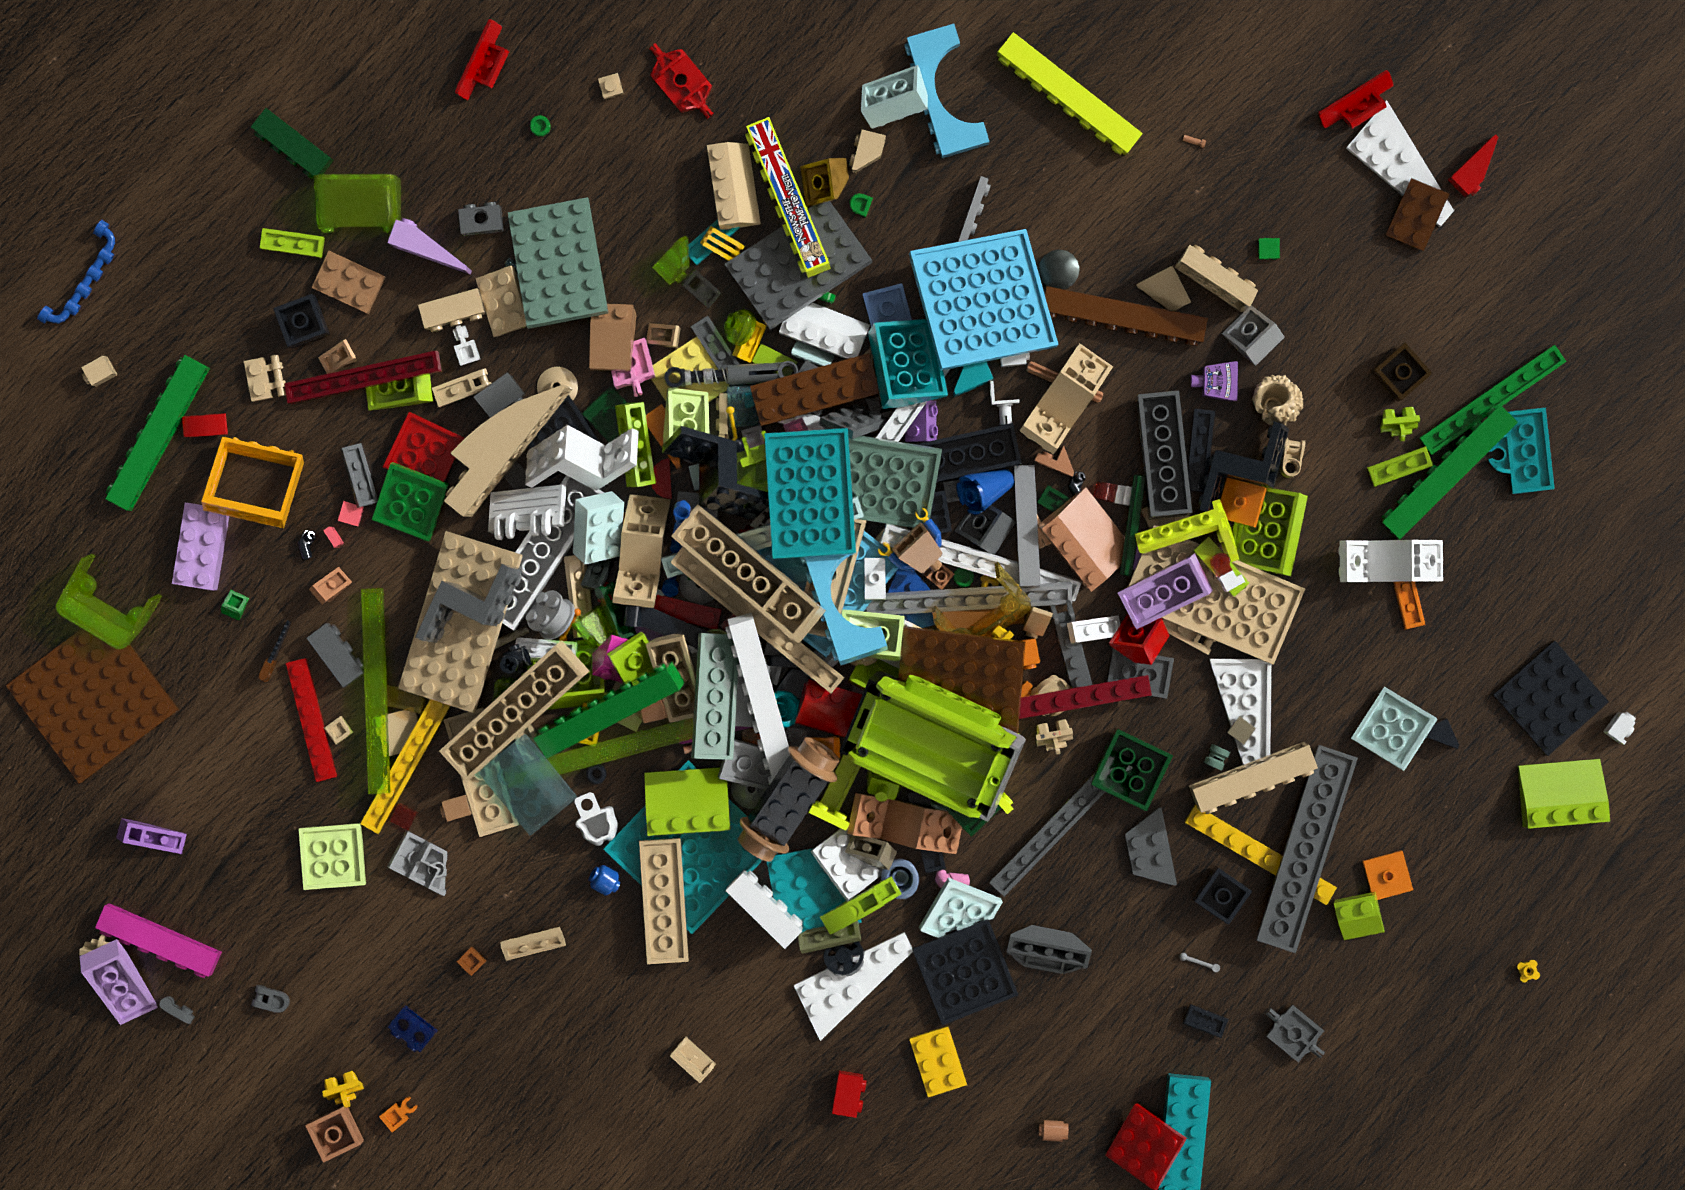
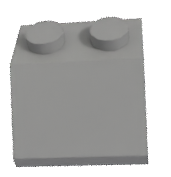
M1252 305L1222 333L1255 366L1285 338L1277 325Z

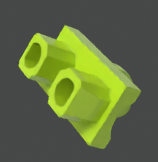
M1413 407L1403 408L1401 411L1402 417H1395L1393 409L1384 410L1380 425L1381 432H1391V436H1398L1400 441H1405V435L1412 434V429H1418L1420 416L1415 414Z

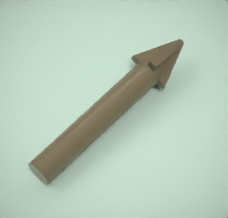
M521 627L497 639L495 649L530 633L528 627Z

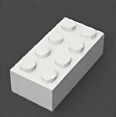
M744 869L727 886L726 892L785 949L802 932V921L795 914L791 916L787 912L788 907L780 899L776 901L772 897L773 892L766 885L762 887L757 882L758 877L751 870L747 872Z

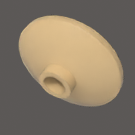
M552 367L541 374L537 383L538 394L552 389L555 383H559L560 385L570 386L573 390L569 395L573 400L575 399L578 392V382L571 371L563 367Z

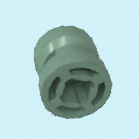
M1211 744L1209 756L1205 757L1204 763L1222 771L1224 767L1223 762L1228 758L1230 752Z

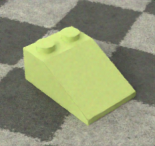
M677 388L667 389L663 444L680 426L709 433L708 392Z
M842 609V616L854 625L864 628L881 626L888 650L868 657L900 661L903 627L905 626L904 616Z

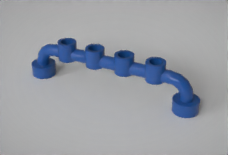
M101 220L95 227L93 234L100 238L104 235L107 243L99 252L93 265L88 269L82 282L77 286L71 299L64 306L61 314L53 315V309L45 306L37 317L39 321L44 324L47 321L62 323L70 314L75 316L81 306L77 303L81 297L86 299L92 291V288L89 287L92 280L97 282L103 274V271L100 270L103 263L108 265L114 257L111 251L115 245V237L113 232L108 229V223Z
M681 500L674 505L673 514L676 522L673 533L690 516L691 506L685 500ZM674 538L670 547L671 554L679 552L683 547ZM677 576L670 577L663 582L662 593L664 595L673 597L678 594L679 584L676 581Z

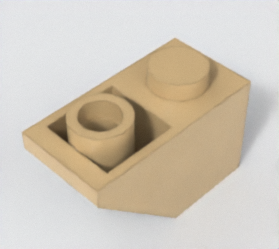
M862 130L861 135H856L854 146L857 147L856 155H851L849 166H852V172L857 173L881 158L886 135Z

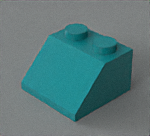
M987 362L963 366L953 391L954 397L993 380Z

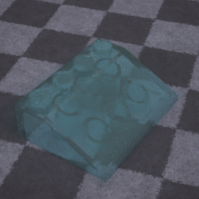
M526 734L522 735L478 772L530 836L577 798L576 794Z

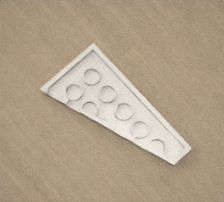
M1386 100L1387 107L1368 121L1346 149L1402 196L1411 177L1441 190ZM1448 200L1436 223L1438 227H1441L1454 211Z
M1209 659L1230 726L1240 716L1256 728L1245 745L1235 739L1242 764L1244 765L1270 755L1271 664L1261 659Z

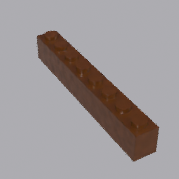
M1048 286L1045 288L1044 295L1051 318L1057 319V316L1065 317V321L1077 323V320L1085 321V325L1097 327V323L1103 324L1105 329L1117 331V327L1123 328L1129 334L1143 332L1146 333V337L1157 338L1158 335L1166 337L1165 340L1170 342H1177L1178 339L1186 341L1185 344L1190 346H1197L1198 343L1201 344L1204 341L1208 318Z

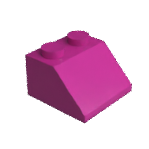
M611 635L593 652L592 675L623 684L607 654L629 639Z

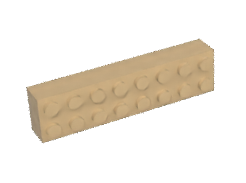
M561 640L439 752L468 781L584 677L589 670Z

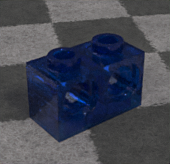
M406 1005L388 1026L391 1029L390 1033L397 1039L402 1038L405 1040L407 1047L414 1052L417 1050L421 1052L438 1031ZM400 1019H405L408 1022V1029H402L399 1026ZM422 1032L425 1040L422 1042L417 1041L415 1033Z

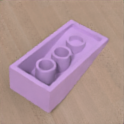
M402 218V221H395L388 240L392 247L471 274L472 271L466 265L419 230L417 224L405 218Z
M1193 554L1118 592L1135 628L1138 629L1210 594L1213 588L1196 555Z
M117 939L80 956L81 973L120 1025L158 1008L129 955Z

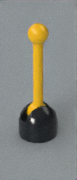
M729 406L726 408V412L729 414L733 433L731 440L737 441L738 453L744 451L745 448L742 438L737 437L733 417L734 408Z

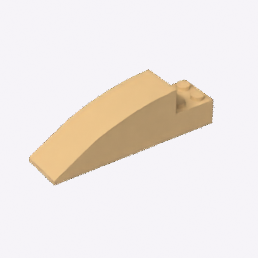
M560 385L520 400L498 412L469 434L451 452L469 470L462 472L458 478L460 480L456 487L452 486L447 491V498L444 501L463 517H472L573 389L570 386Z
M698 504L691 511L690 516L682 522L671 536L798 643L802 641L826 611L804 593L796 583Z

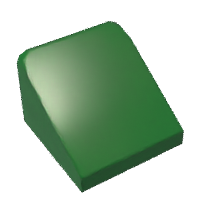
M230 590L221 605V613L240 620L249 598Z

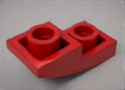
M226 413L182 417L184 437L228 434Z

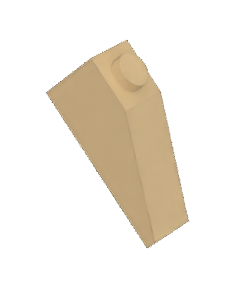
M1029 607L1022 630L1026 631L1025 635L1036 639L1038 635L1043 636L1053 613Z

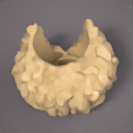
M1286 375L1264 377L1255 388L1252 401L1256 411L1262 414L1263 421L1269 425H1273L1275 421L1285 426L1287 422L1296 421V417L1300 413L1299 411L1303 409L1302 392L1296 384H1293L1286 378Z

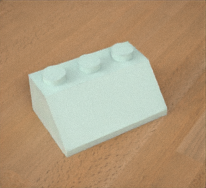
M918 65L862 85L861 112L872 129L927 109L928 95Z

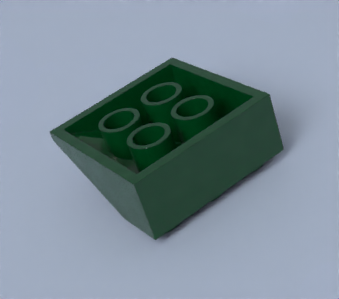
M1115 728L1104 750L1091 785L1147 811L1173 755Z

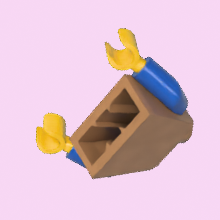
M922 508L925 511L923 518H920L915 512L916 518L922 520L924 524L920 522L892 548L894 552L890 551L891 546L887 542L882 543L888 548L887 552H883L878 548V553L882 556L887 555L889 557L888 560L900 570L912 572L917 570L923 573L930 568L935 572L942 566L941 561L938 560L943 554L940 550L942 545L941 532L933 520L927 517L928 512L925 508Z

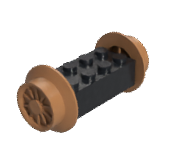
M806 737L799 747L789 746L788 753L790 755L750 815L740 819L743 831L738 837L739 843L749 853L761 860L771 862L777 853H788L789 846L787 842L828 781L836 782L837 780L834 769L840 761L838 756L827 746L815 739Z

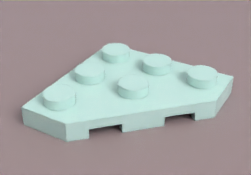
M947 878L919 928L920 931L939 938L945 936L946 932L955 929L958 931L973 925L975 922L993 919L1003 902L999 897Z

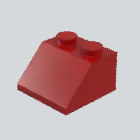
M1127 614L1109 644L1134 663L1152 665L1169 638V633L1161 618L1136 629L1129 614Z

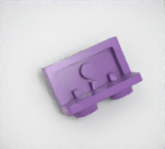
M927 401L905 432V442L937 440L936 416L938 408L936 401Z

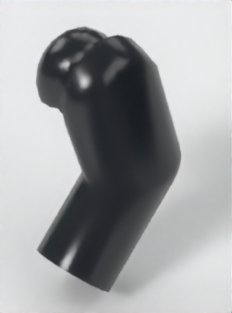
M1082 471L1075 472L1070 479L1068 488L1073 496L1081 490L1083 481L1086 479Z
M312 530L305 531L298 540L302 560L312 558L310 546L316 539V533Z

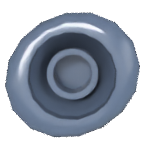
M894 859L890 870H882V881L892 876L901 892V895L896 897V899H906L917 890L919 883L918 872L909 861Z

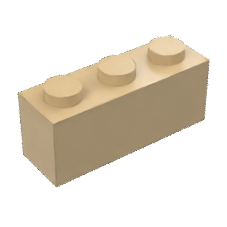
M478 288L418 305L424 328L431 332L440 331L443 329L442 326L448 324L451 327L463 324L462 320L469 318L470 321L482 319V315L486 314Z

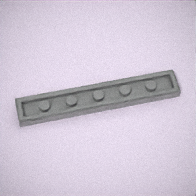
M1035 465L1014 466L1020 588L1040 587Z

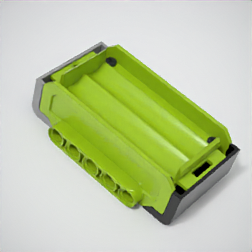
M877 671L868 680L839 752L863 768L968 817H981V819L988 822L996 811L1026 739L1020 734L998 725L1001 719L999 714L914 675H909L905 682L888 673Z

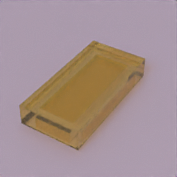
M387 685L383 705L422 714L426 697Z

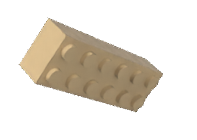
M1301 742L1189 785V789L1197 809L1201 813L1209 814L1217 811L1218 806L1225 805L1227 807L1237 803L1236 799L1241 797L1249 799L1256 796L1255 792L1270 791L1278 783H1283V785L1295 781L1294 777L1302 775V777L1312 775L1314 773L1313 770L1318 767L1310 746L1305 742Z

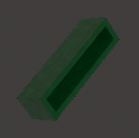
M267 108L263 110L251 126L255 130L254 135L261 141L267 139L272 144L269 147L278 154L284 152L288 156L286 160L295 167L297 164L304 168L302 172L311 179L315 176L319 180L334 161Z

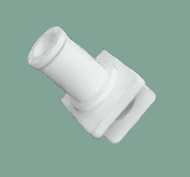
M990 381L991 406L997 405L999 407V425H1005V416L1007 424L1013 423L1011 406L1019 404V399L995 401L994 382Z

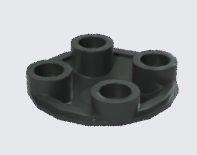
M1060 249L1050 251L1044 255L1039 265V275L1043 284L1058 289H1067L1072 286L1079 275V265L1074 255Z

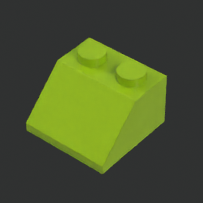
M1376 892L1336 899L1334 901L1338 924L1344 940L1385 932Z

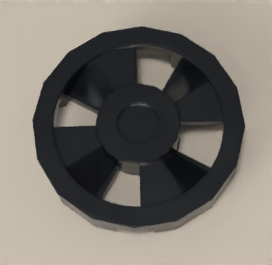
M859 941L853 942L850 949L844 948V945L826 948L824 962L829 971L834 975L852 976L863 966L864 949ZM834 951L836 956H828V954ZM853 956H860L857 963L853 962ZM840 965H843V971H838Z

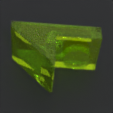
M756 466L737 483L768 492L767 479H760L759 483H755Z

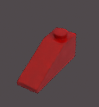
M1496 134L1448 179L1464 197L1469 194L1473 196L1481 189L1479 184L1484 180L1498 140Z

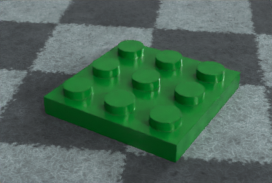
M392 462L390 463L372 520L430 541L450 484Z

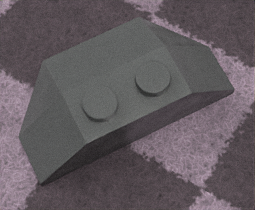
M1035 925L1012 933L1007 947V953L1012 955L1022 966L1060 974L1087 968L1092 951L1071 932Z

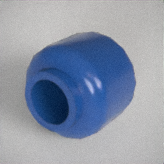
M605 865L595 867L588 879L591 888L603 895H609L611 892L615 893L620 886L618 872Z

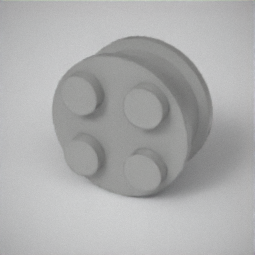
M557 591L541 592L527 613L526 620L528 626L533 631L540 632V635L547 640H553L561 636L568 629L573 620L575 608L571 601L563 599ZM571 627L570 631L568 632V633L571 634V635L573 634V629H572V627Z

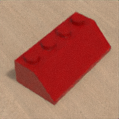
M809 679L803 686L795 723L849 738L866 696L837 687L830 693L819 683ZM864 708L857 725L858 728H863L870 710Z

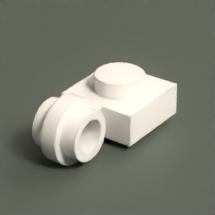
M456 326V329H453L456 340L461 341V344L454 346L460 366L480 360L475 341L466 342L465 338L469 337L466 327Z

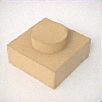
M618 73L598 79L604 100L624 94Z

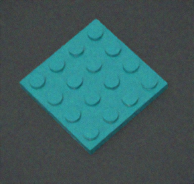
M814 848L778 854L771 862H767L773 898L776 901L780 899L788 907L787 912L791 916L795 914L802 921L801 926L803 927L802 932L825 926L820 916L846 902L845 898L811 853Z

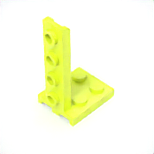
M1220 499L1212 501L1213 510L1135 534L1139 552L1146 553L1216 531L1224 554H1229L1231 562L1239 560L1232 529Z
M850 741L835 770L837 775L836 782H829L821 801L816 800L808 811L810 814L844 830H847L850 823L846 819V814L839 810L861 767L847 757L848 753L857 745Z

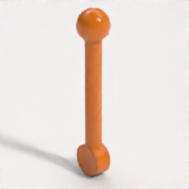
M580 609L574 610L573 620L568 629L558 637L559 641H567L568 632L577 616L581 615Z

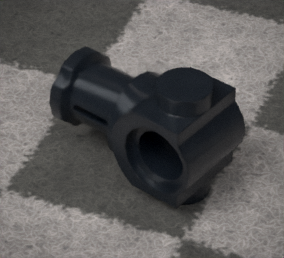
M518 643L507 647L508 651L503 654L500 662L501 670L507 674H512L516 671L517 675L528 671L527 667L531 666L532 662L526 646L520 647Z

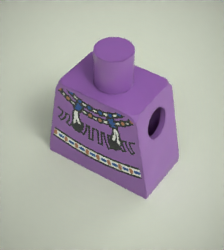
M1238 362L1204 366L1202 375H1191V387H1202V396L1230 402L1237 401Z

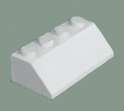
M811 303L783 321L779 334L847 360L859 356L870 325Z

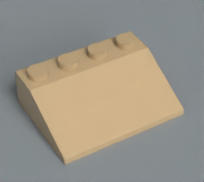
M1189 245L1174 268L1240 312L1248 309L1258 292L1254 288L1256 285L1248 279L1242 280L1239 278V273L1228 267L1226 269L1221 266L1222 262L1213 256L1209 258L1203 254L1205 251L1199 246Z

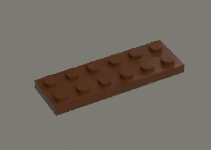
M869 353L750 386L761 426L880 394Z

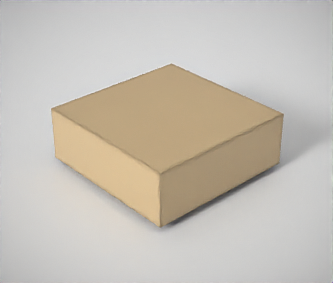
M342 716L324 728L335 744H338L354 733Z

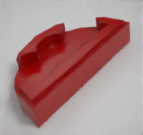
M670 458L661 460L654 466L656 484L651 485L658 495L666 499H672Z

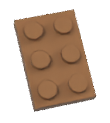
M328 251L312 288L369 314L385 280V276Z

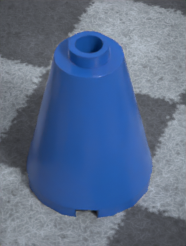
M1007 469L968 474L959 478L960 482L957 483L956 488L962 505L966 504L969 508L967 511L976 515L986 510L1014 486V475Z

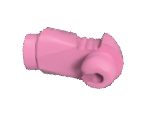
M945 870L936 872L935 881L940 888L943 887L947 878L968 886L970 884L968 874H947Z

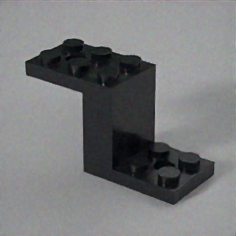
M1275 421L1273 426L1269 427L1267 438H1269L1268 445L1264 446L1262 451L1263 461L1215 450V454L1211 455L1209 466H1211L1210 473L1204 479L1205 491L1199 498L1198 506H1200V510L1207 512L1214 509L1212 501L1221 499L1226 477L1274 488L1289 428Z
M680 426L663 444L662 453L699 463L700 506L726 512L729 515L744 517L747 520H755L769 506L768 492L737 484V441Z

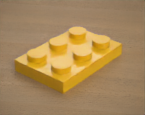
M948 1026L909 1038L928 1097L967 1085Z

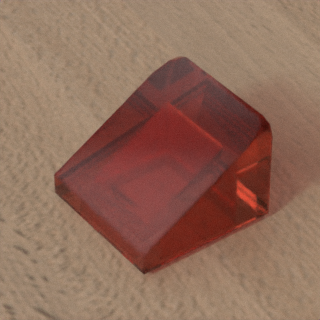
M399 803L390 821L409 831L418 812Z

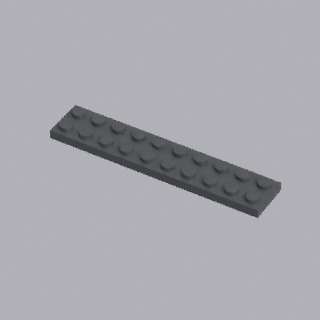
M1317 745L1314 754L1318 768L1313 770L1314 773L1307 776L1256 936V941L1292 953L1297 951L1358 759L1357 757L1321 745Z

